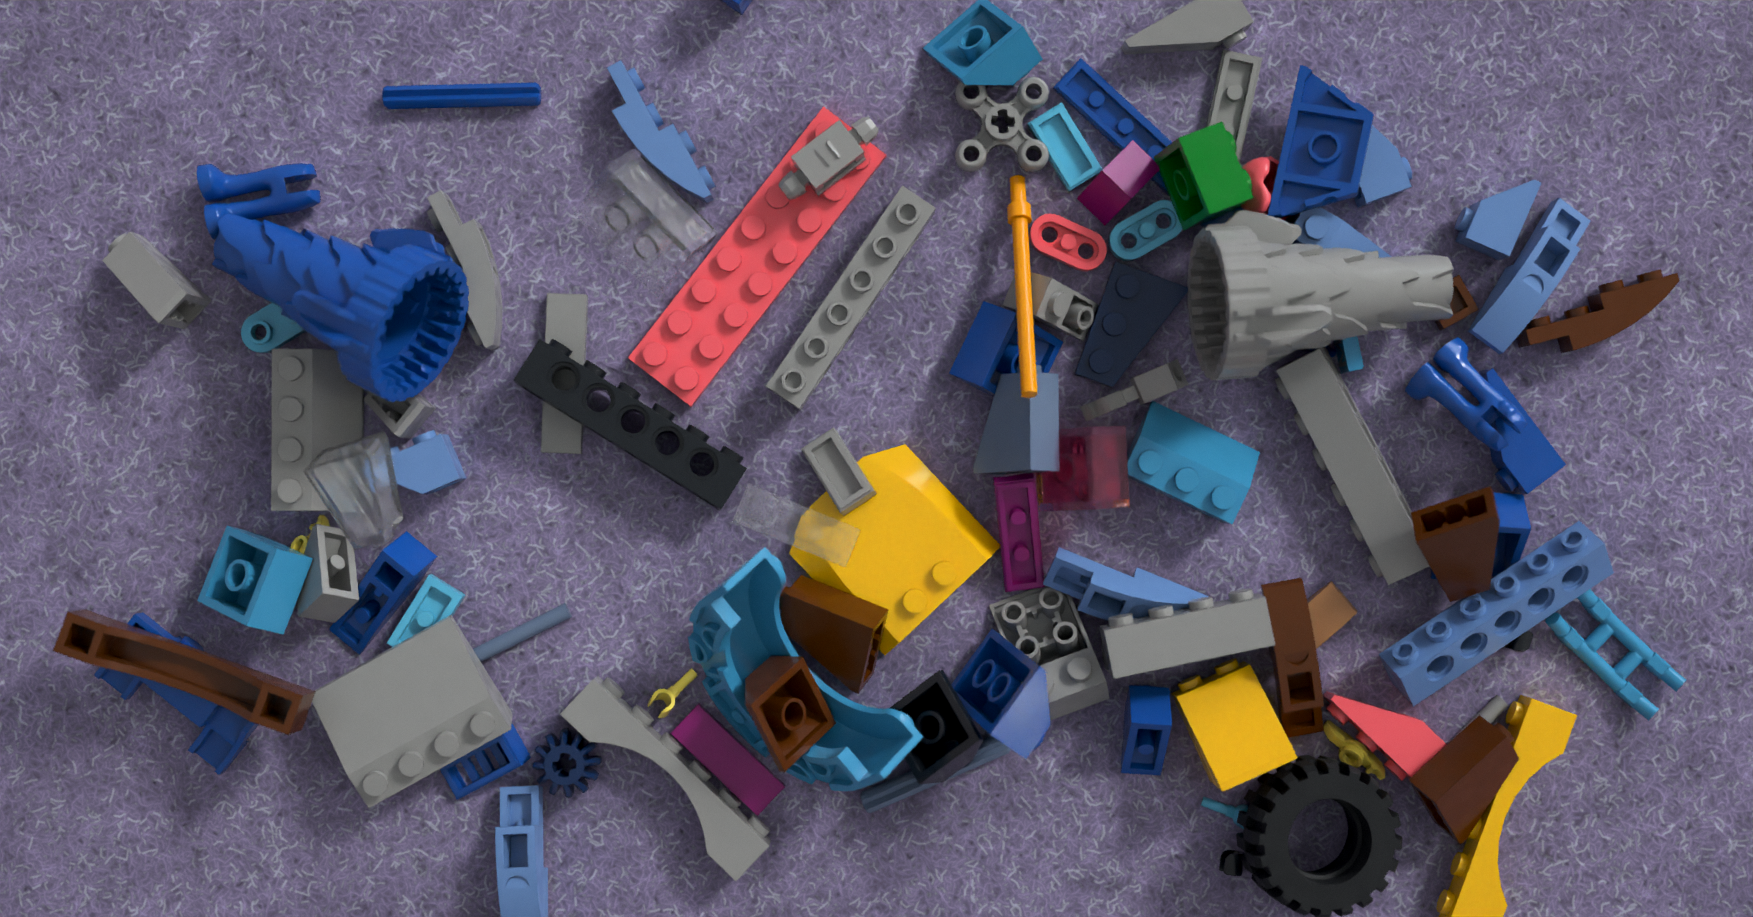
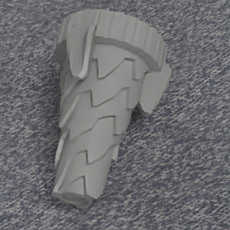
M1248 210L1235 211L1226 223L1208 224L1206 228H1202L1195 236L1193 247L1191 248L1187 279L1191 337L1199 366L1204 371L1205 376L1213 381L1256 377L1264 367L1299 349L1322 348L1331 344V341L1367 335L1368 331L1406 329L1407 322L1445 320L1453 316L1450 307L1453 297V278L1451 273L1453 266L1450 259L1445 256L1410 255L1379 258L1378 251L1361 252L1349 248H1323L1320 245L1292 244L1301 235L1299 225L1290 224L1280 218Z

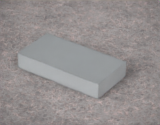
M834 427L801 448V451L843 516L877 494Z

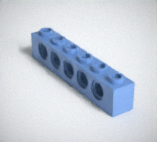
M1578 521L1492 578L1490 590L1462 598L1381 652L1379 657L1393 685L1414 707L1612 575L1614 571L1604 542L1583 523Z

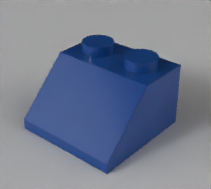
M983 301L949 374L994 397L1000 375L1017 373V366H1019L1017 313ZM1034 324L1036 365L1042 366L1043 373H1049L1063 341Z

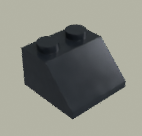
M943 670L937 671L890 707L891 709L906 713L913 720L915 728L923 736L904 757L919 784L944 782L973 761L983 742L982 736Z

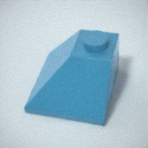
M988 0L976 1L923 47V50L932 59L965 85H1014L1043 60L1024 27Z

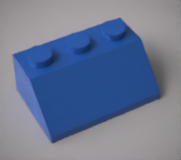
M991 629L951 685L971 718L991 736L1027 759L1030 753L1042 743L1046 731L1051 726L1046 670L997 631Z

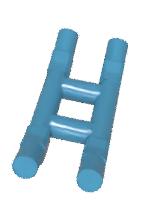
M1591 589L1577 597V599L1582 603L1584 609L1600 624L1585 640L1559 613L1555 612L1547 617L1545 622L1555 633V636L1594 671L1620 699L1631 708H1634L1648 721L1659 711V708L1645 698L1629 681L1625 680L1641 663L1676 692L1687 681L1614 615L1612 610ZM1612 635L1629 650L1613 668L1596 652Z

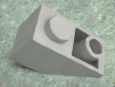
M1031 272L1033 321L1084 341L1099 304L1051 277ZM1014 275L1002 306L1017 313Z

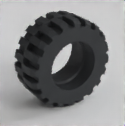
M1310 755L1297 756L1298 759H1295V763L1289 762L1275 768L1277 771L1275 774L1272 775L1268 772L1262 774L1257 778V781L1261 784L1258 790L1254 792L1249 789L1245 795L1244 800L1249 802L1247 812L1240 810L1237 818V823L1244 826L1243 832L1236 834L1237 846L1245 852L1240 859L1244 868L1252 873L1251 879L1259 888L1294 912L1305 916L1310 913L1315 917H1330L1332 911L1340 917L1352 914V905L1357 904L1364 908L1373 901L1370 894L1374 890L1382 893L1389 884L1384 880L1388 871L1395 872L1399 861L1393 857L1395 850L1402 849V836L1395 833V828L1401 826L1399 814L1389 809L1393 805V800L1388 792L1380 789L1379 782L1372 776L1361 772L1360 769L1331 757L1321 755L1318 758ZM1323 799L1334 800L1342 806L1347 818L1348 833L1345 845L1338 857L1329 865L1314 871H1303L1293 864L1289 854L1288 838L1291 826L1297 815L1308 805Z

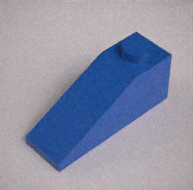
M1493 368L1482 370L1479 372L1480 375L1508 398L1528 423L1519 434L1498 417L1491 426L1498 431L1509 445L1499 452L1490 448L1492 462L1499 470L1495 473L1499 483L1508 492L1514 490L1516 494H1528L1566 464Z
M406 531L381 551L358 585L359 601L333 623L329 630L360 655L420 583L438 556Z

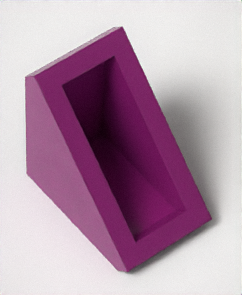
M1132 140L1097 175L1077 199L1106 226L1160 169L1157 163Z

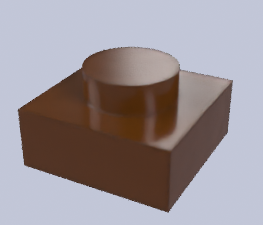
M1460 275L1453 277V297L1450 303L1453 316L1450 319L1434 320L1439 330H1443L1479 310Z

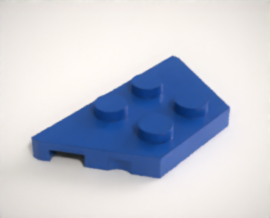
M1303 65L1299 67L1268 215L1276 218H1283L1357 197L1374 120V114L1361 104L1349 100L1344 92L1334 85H1328L1312 74L1310 68Z

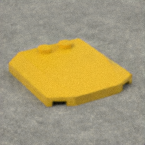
M906 444L862 457L857 463L877 494L843 516L826 491L804 511L789 552L793 559L813 580L888 609L879 649L884 655L909 635L1000 548V544Z

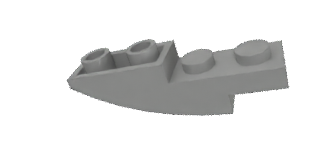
M440 190L427 197L432 209L427 211V214L437 232L444 230L450 242L449 245L445 246L447 254L453 258V262L456 265L462 266V271L466 275V284L469 286L467 313L472 323L467 325V328L477 346L483 344L486 349L493 351L499 348L503 312L501 284L495 258L481 223L472 219L463 224L449 195Z

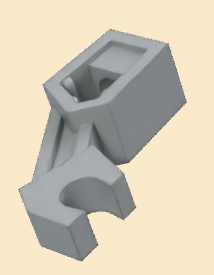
M1178 359L1129 379L1132 384L1131 387L1116 391L1080 408L1087 422L1127 405V403L1136 399L1142 405L1189 384Z

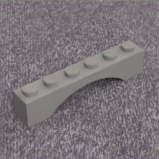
M599 676L595 677L560 715L589 742L607 743L631 749L653 760L667 771L683 788L697 811L704 832L707 854L737 881L770 846L771 839L767 836L770 832L769 828L757 816L752 815L748 818L737 808L741 802L730 790L723 787L719 791L709 781L712 777L711 773L699 761L694 760L690 763L679 752L683 747L672 735L665 732L661 736L650 725L654 720L647 711L638 704L632 708L621 697L625 692L614 680L607 677L603 681Z

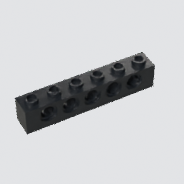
M539 339L514 378V382L518 386L716 509L721 510L747 469L740 464L743 460L742 456L726 446H723L720 451L706 443L709 436L690 424L686 430L672 422L675 415L659 404L655 403L650 408L638 401L641 394L629 385L620 382L618 387L606 381L604 377L607 372L592 362L586 360L582 366L570 358L573 351L560 342L551 339L550 343L547 344ZM562 369L570 370L576 375L575 384L568 390H560L553 385L554 375ZM604 391L610 396V405L606 410L596 412L588 407L587 399L592 392ZM629 412L641 414L645 420L643 429L637 433L625 431L621 425L624 415ZM663 433H671L677 437L679 448L673 454H662L656 448V439ZM704 454L710 457L713 462V469L710 474L698 476L692 472L690 460L695 455Z

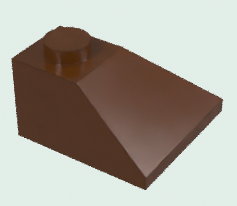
M771 655L745 678V705L779 772H786L836 722L803 657Z

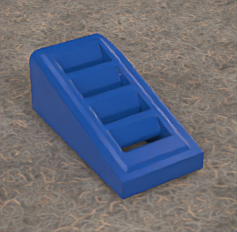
M512 724L511 730L444 766L440 771L458 800L522 766L531 756ZM488 747L500 766L496 769L484 750ZM473 755L485 773L482 777H480L470 758ZM460 762L472 781L468 785L465 784L456 767V764Z

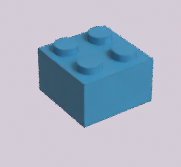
M227 525L197 601L245 626L284 635L313 558L266 536Z

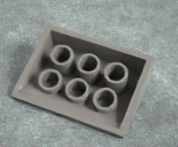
M452 615L314 690L316 692L312 701L348 778L368 808L511 730L513 717L509 706Z

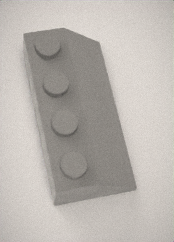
M272 349L271 511L363 510L364 389L347 380V376L343 375L336 350Z
M1252 588L1240 589L1229 592V599L1213 602L1212 597H1202L1188 601L1189 607L1173 611L1172 605H1164L1148 609L1149 616L1133 619L1132 613L1109 617V624L1099 626L1104 668L1116 679L1274 646L1275 641L1266 597L1259 593L1253 594Z

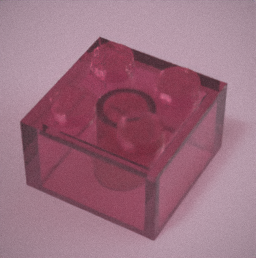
M1126 426L1059 429V471L1036 473L1038 512L1130 507Z

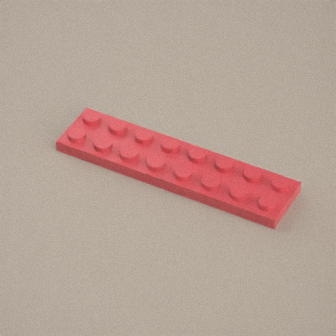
M824 106L628 357L690 407L699 399L886 158V154L871 142L867 146L862 144L860 147L864 151L866 160L819 196L808 185L805 188L806 193L796 199L789 200L779 188V183L790 171L793 173L798 171L793 164L791 156L838 120L842 122L848 131L852 129Z

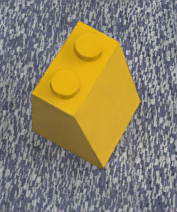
M1236 658L1215 666L1216 674L1205 679H1201L1200 675H1195L1179 682L1178 687L1180 690L1171 693L1209 780L1222 792L1298 759L1251 665L1244 661L1238 664Z

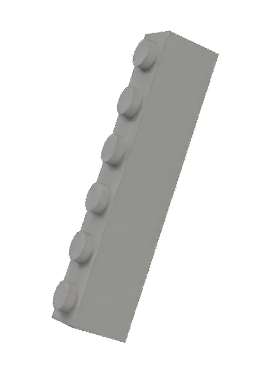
M1326 346L1316 348L1278 368L1276 371L1280 377L1275 379L1277 387L1285 400L1292 399L1298 411L1294 414L1295 421L1304 436L1310 434L1317 448L1312 450L1314 458L1322 471L1329 470L1335 482L1331 485L1332 492L1341 507L1347 505L1354 518L1349 520L1351 529L1359 542L1366 541L1372 553L1368 556V560L1378 578L1384 576L1386 582L1390 585L1429 567L1427 560L1416 543L1411 517L1412 511Z

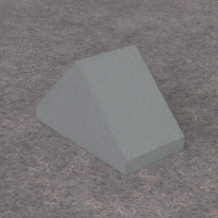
M369 392L363 399L385 425L400 438L412 439L436 409L434 405L420 394L412 398L409 397L405 401L390 402Z

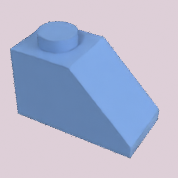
M1532 180L1474 203L1470 208L1464 207L1455 224V229L1459 231L1455 242L1496 260L1510 257L1541 186V182Z

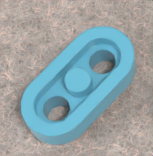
M1157 201L1118 223L1111 230L1108 238V245L1112 254L1122 261H1134L1175 238L1183 228L1172 201ZM1158 215H1165L1169 218L1170 224L1168 228L1161 229L1156 225V217ZM1130 234L1134 237L1135 246L1133 248H1125L1122 245L1121 238L1123 235Z
M270 303L244 321L241 328V337L244 344L250 350L259 353H270L272 349L280 348L306 331L296 321L281 315L283 309L280 306ZM263 325L266 328V336L258 340L255 331L259 326Z

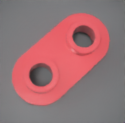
M1044 214L1038 217L1030 228V243L1037 252L1076 270L1092 271L1099 267L1106 257L1107 246L1100 234L1059 215ZM1046 228L1053 229L1056 232V240L1053 242L1044 241L1042 231ZM1083 244L1089 245L1093 250L1092 256L1088 259L1080 257L1078 253L1079 246Z

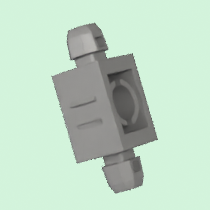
M863 117L851 124L852 129L850 131L838 120L791 156L793 164L798 171L795 173L790 171L781 179L779 188L789 200L796 199L807 192L805 188L808 185L819 196L863 163L866 158L860 146L862 144L867 146L876 138L879 132L870 117Z

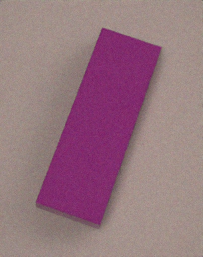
M1026 473L994 477L993 484L1005 592L1044 588L1034 474Z
M700 703L671 732L689 752L757 816L786 786Z

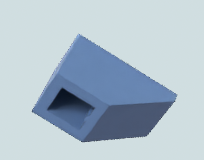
M435 430L414 437L412 439L414 445L402 451L399 450L398 446H394L375 455L377 461L367 465L370 474L421 494H432L467 479L449 435H436Z

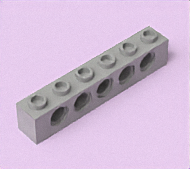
M902 185L767 383L766 387L799 410L804 407L934 216L936 210L934 206Z

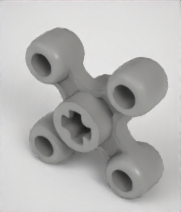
M1038 77L1026 78L1019 85L1015 98L1008 103L1002 104L990 99L985 85H965L961 81L958 83L955 90L956 102L964 110L977 114L981 120V131L972 139L964 140L956 149L955 161L960 169L970 173L978 171L985 164L989 151L997 146H1006L1013 150L1017 156L1018 164L1027 172H1038L1045 167L1049 159L1047 146L1042 141L1029 137L1023 130L1022 125L1026 114L1039 110L1047 102L1049 89L1045 81ZM966 89H974L978 96L975 99H968L965 97L964 91ZM1028 89H1035L1039 92L1040 97L1031 99L1027 96L1026 91ZM998 116H1004L1005 122L1012 124V127L1008 126L1006 133H999L998 126L991 124V122L996 123ZM972 150L977 153L978 159L972 162L968 161L964 157V152ZM1034 150L1038 152L1040 159L1035 162L1030 161L1026 157V152Z

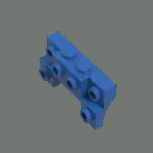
M144 612L134 614L127 623L204 651V648L190 637H174ZM100 667L94 674L97 679L102 678L122 694L120 697L124 700L130 699L142 683H144L198 727L205 726L188 751L192 754H198L212 765L218 775L223 774L248 743L247 739L259 725L220 705L159 682Z

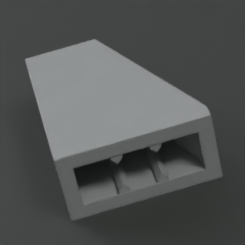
M131 231L127 235H120L110 244L108 248L110 253L102 260L159 324L186 329L212 301L143 235Z

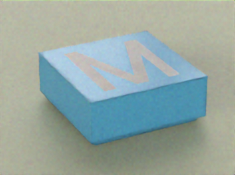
M1358 337L1334 340L1341 374L1363 369L1364 365Z

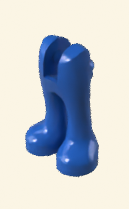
M213 164L198 165L197 180L202 196L209 203L263 190L270 191L268 196L250 201L205 205L204 217L211 238L216 240L219 233L217 222L228 213L253 220V218L258 219L294 213L319 204L321 196L318 190L287 193L286 184L316 178L317 174L313 164H285L238 175L225 174Z
M1457 337L1436 352L1433 362L1442 371L1448 373L1454 380L1464 386L1477 399L1479 404L1475 406L1466 400L1429 362L1425 363L1415 373L1406 386L1405 392L1415 400L1427 397L1435 399L1447 408L1478 440L1499 452L1509 444L1491 426L1495 420L1500 417L1519 434L1528 423L1516 406L1488 383L1470 364L1467 358L1469 348L1461 338Z

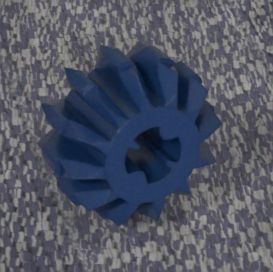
M569 728L561 730L560 740L555 734L549 733L545 736L549 747L538 745L535 749V752L544 759L533 762L532 768L545 770V773L537 779V782L541 785L550 779L553 783L549 788V793L555 795L561 785H563L566 798L574 795V785L582 793L586 792L589 789L586 779L596 781L599 777V773L589 766L599 765L602 762V757L597 755L589 756L588 754L597 747V743L590 742L584 747L581 744L584 737L579 732L571 741ZM565 753L570 754L569 760L574 758L576 761V765L569 772L564 771L565 766L560 768L558 761L564 757Z

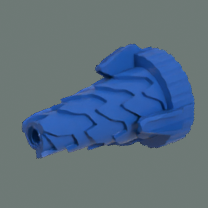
M230 213L224 215L217 222L219 233L214 243L215 260L212 265L235 277L240 284L252 293L280 306L283 309L281 315L296 321L302 329L338 352V362L341 364L340 369L351 383L387 401L401 402L419 394L440 374L444 365L451 358L453 350L460 340L461 331L465 326L466 313L469 306V286L466 284L467 278L462 268L453 262V258L445 254L443 245L435 242L432 234L414 229H375L370 234L373 247L364 243L362 248L336 236H330V240L307 229H303L301 233H298L286 226H281L267 220L260 222L254 218L251 220Z

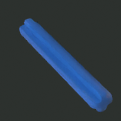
M536 82L385 86L382 92L383 105L388 109L538 106L541 104L542 99L541 87Z

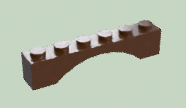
M86 609L67 612L53 649L54 652L90 665L135 675L188 692L220 705L250 722L287 735L302 730L316 692Z

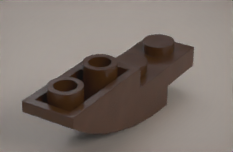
M1659 269L1637 275L1638 284L1624 287L1623 280L1599 285L1600 294L1587 297L1591 313L1588 305L1563 311L1565 319L1551 323L1549 315L1533 319L1526 326L1527 329L1523 330L1516 338L1518 347L1530 346L1557 338L1560 351L1564 353L1607 339L1633 325L1652 311L1680 281L1678 273L1663 277L1662 271Z
M1302 578L1261 585L1262 595L1266 597L1275 645L1268 647L1273 662L1280 724L1288 738L1324 731L1321 706H1324L1323 693Z

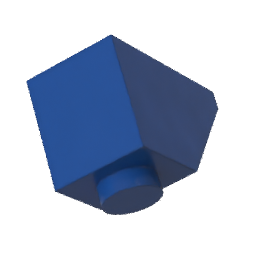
M1129 685L1124 710L1121 773L1161 776L1172 728L1170 688L1153 687L1150 685Z

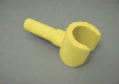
M691 668L673 686L668 689H658L655 691L647 706L652 705L655 700H663L667 707L659 714L658 718L666 717L675 705V698L698 674Z

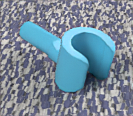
M1203 797L1201 806L1233 818V822L1244 830V826L1237 823V818L1240 810L1247 812L1248 805L1242 804L1235 807Z

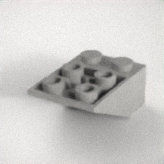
M1045 586L1044 588L1025 591L989 605L999 634L1046 670L1050 721L1110 699L1106 679L1070 595Z

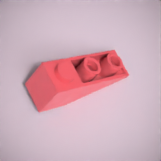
M1327 691L1323 694V697L1330 703L1326 710L1342 725L1349 721L1359 731L1355 738L1371 753L1378 749L1388 759L1384 766L1400 781H1403L1406 777L1410 779L1447 745L1422 720Z

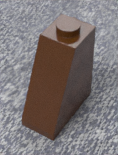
M1491 486L1411 512L1416 543L1450 602L1490 590L1500 524L1496 500Z
M801 575L791 587L786 586L780 594L779 609L781 610L780 616L784 630L787 635L847 688L859 694L874 674L888 609Z
M1480 715L1409 779L1410 784L1432 820L1460 845L1468 838L1519 760L1511 744L1514 741L1511 733L1500 723L1496 722L1492 725Z

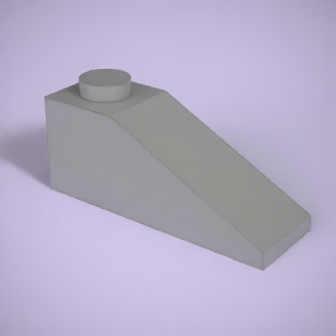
M1194 0L1126 39L1121 49L1124 55L1213 50L1224 44L1226 49H1229L1248 37L1245 31L1254 21L1241 0Z

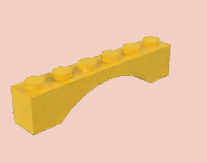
M1520 695L1518 702L1513 701L1506 714V723L1509 724L1507 730L1514 738L1511 744L1519 760L1468 836L1463 852L1455 854L1450 868V873L1454 876L1449 890L1444 889L1437 901L1436 909L1440 913L1439 917L1504 916L1507 903L1500 883L1498 851L1505 817L1515 796L1528 779L1546 763L1564 753L1577 715Z

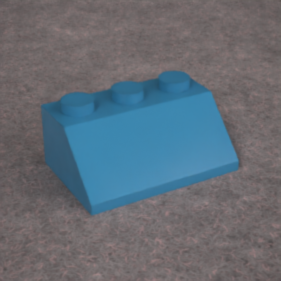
M1151 401L1118 473L1224 524H1233L1250 489L1260 452L1157 402Z

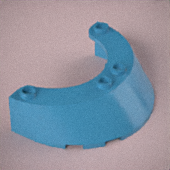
M766 547L761 549L696 604L689 619L693 623V633L688 637L692 660L702 665L707 676L702 681V684L710 698L731 726L765 758L770 752L745 705V678L771 655L800 657L796 648L788 639L780 616L779 598L782 588L786 583L784 568L781 561L772 555ZM810 670L836 724L786 772L811 785L816 779L829 783L830 789L834 791L858 790L885 779L923 736L915 728L913 720L906 713L891 708H872L851 701L826 685L818 674Z

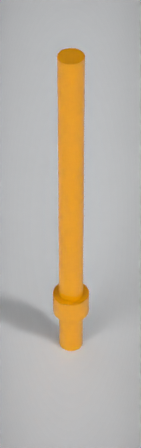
M1015 175L1009 179L1011 203L1007 205L1008 224L1012 226L1020 387L1022 397L1033 398L1038 393L1028 224L1031 223L1032 217L1031 205L1026 200L1025 177Z

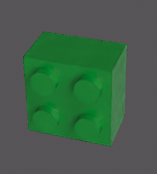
M1222 121L1179 137L1154 156L1183 231L1226 215L1254 198L1251 192V178L1247 171L1241 168L1236 156L1237 147L1235 139L1229 131H1226Z

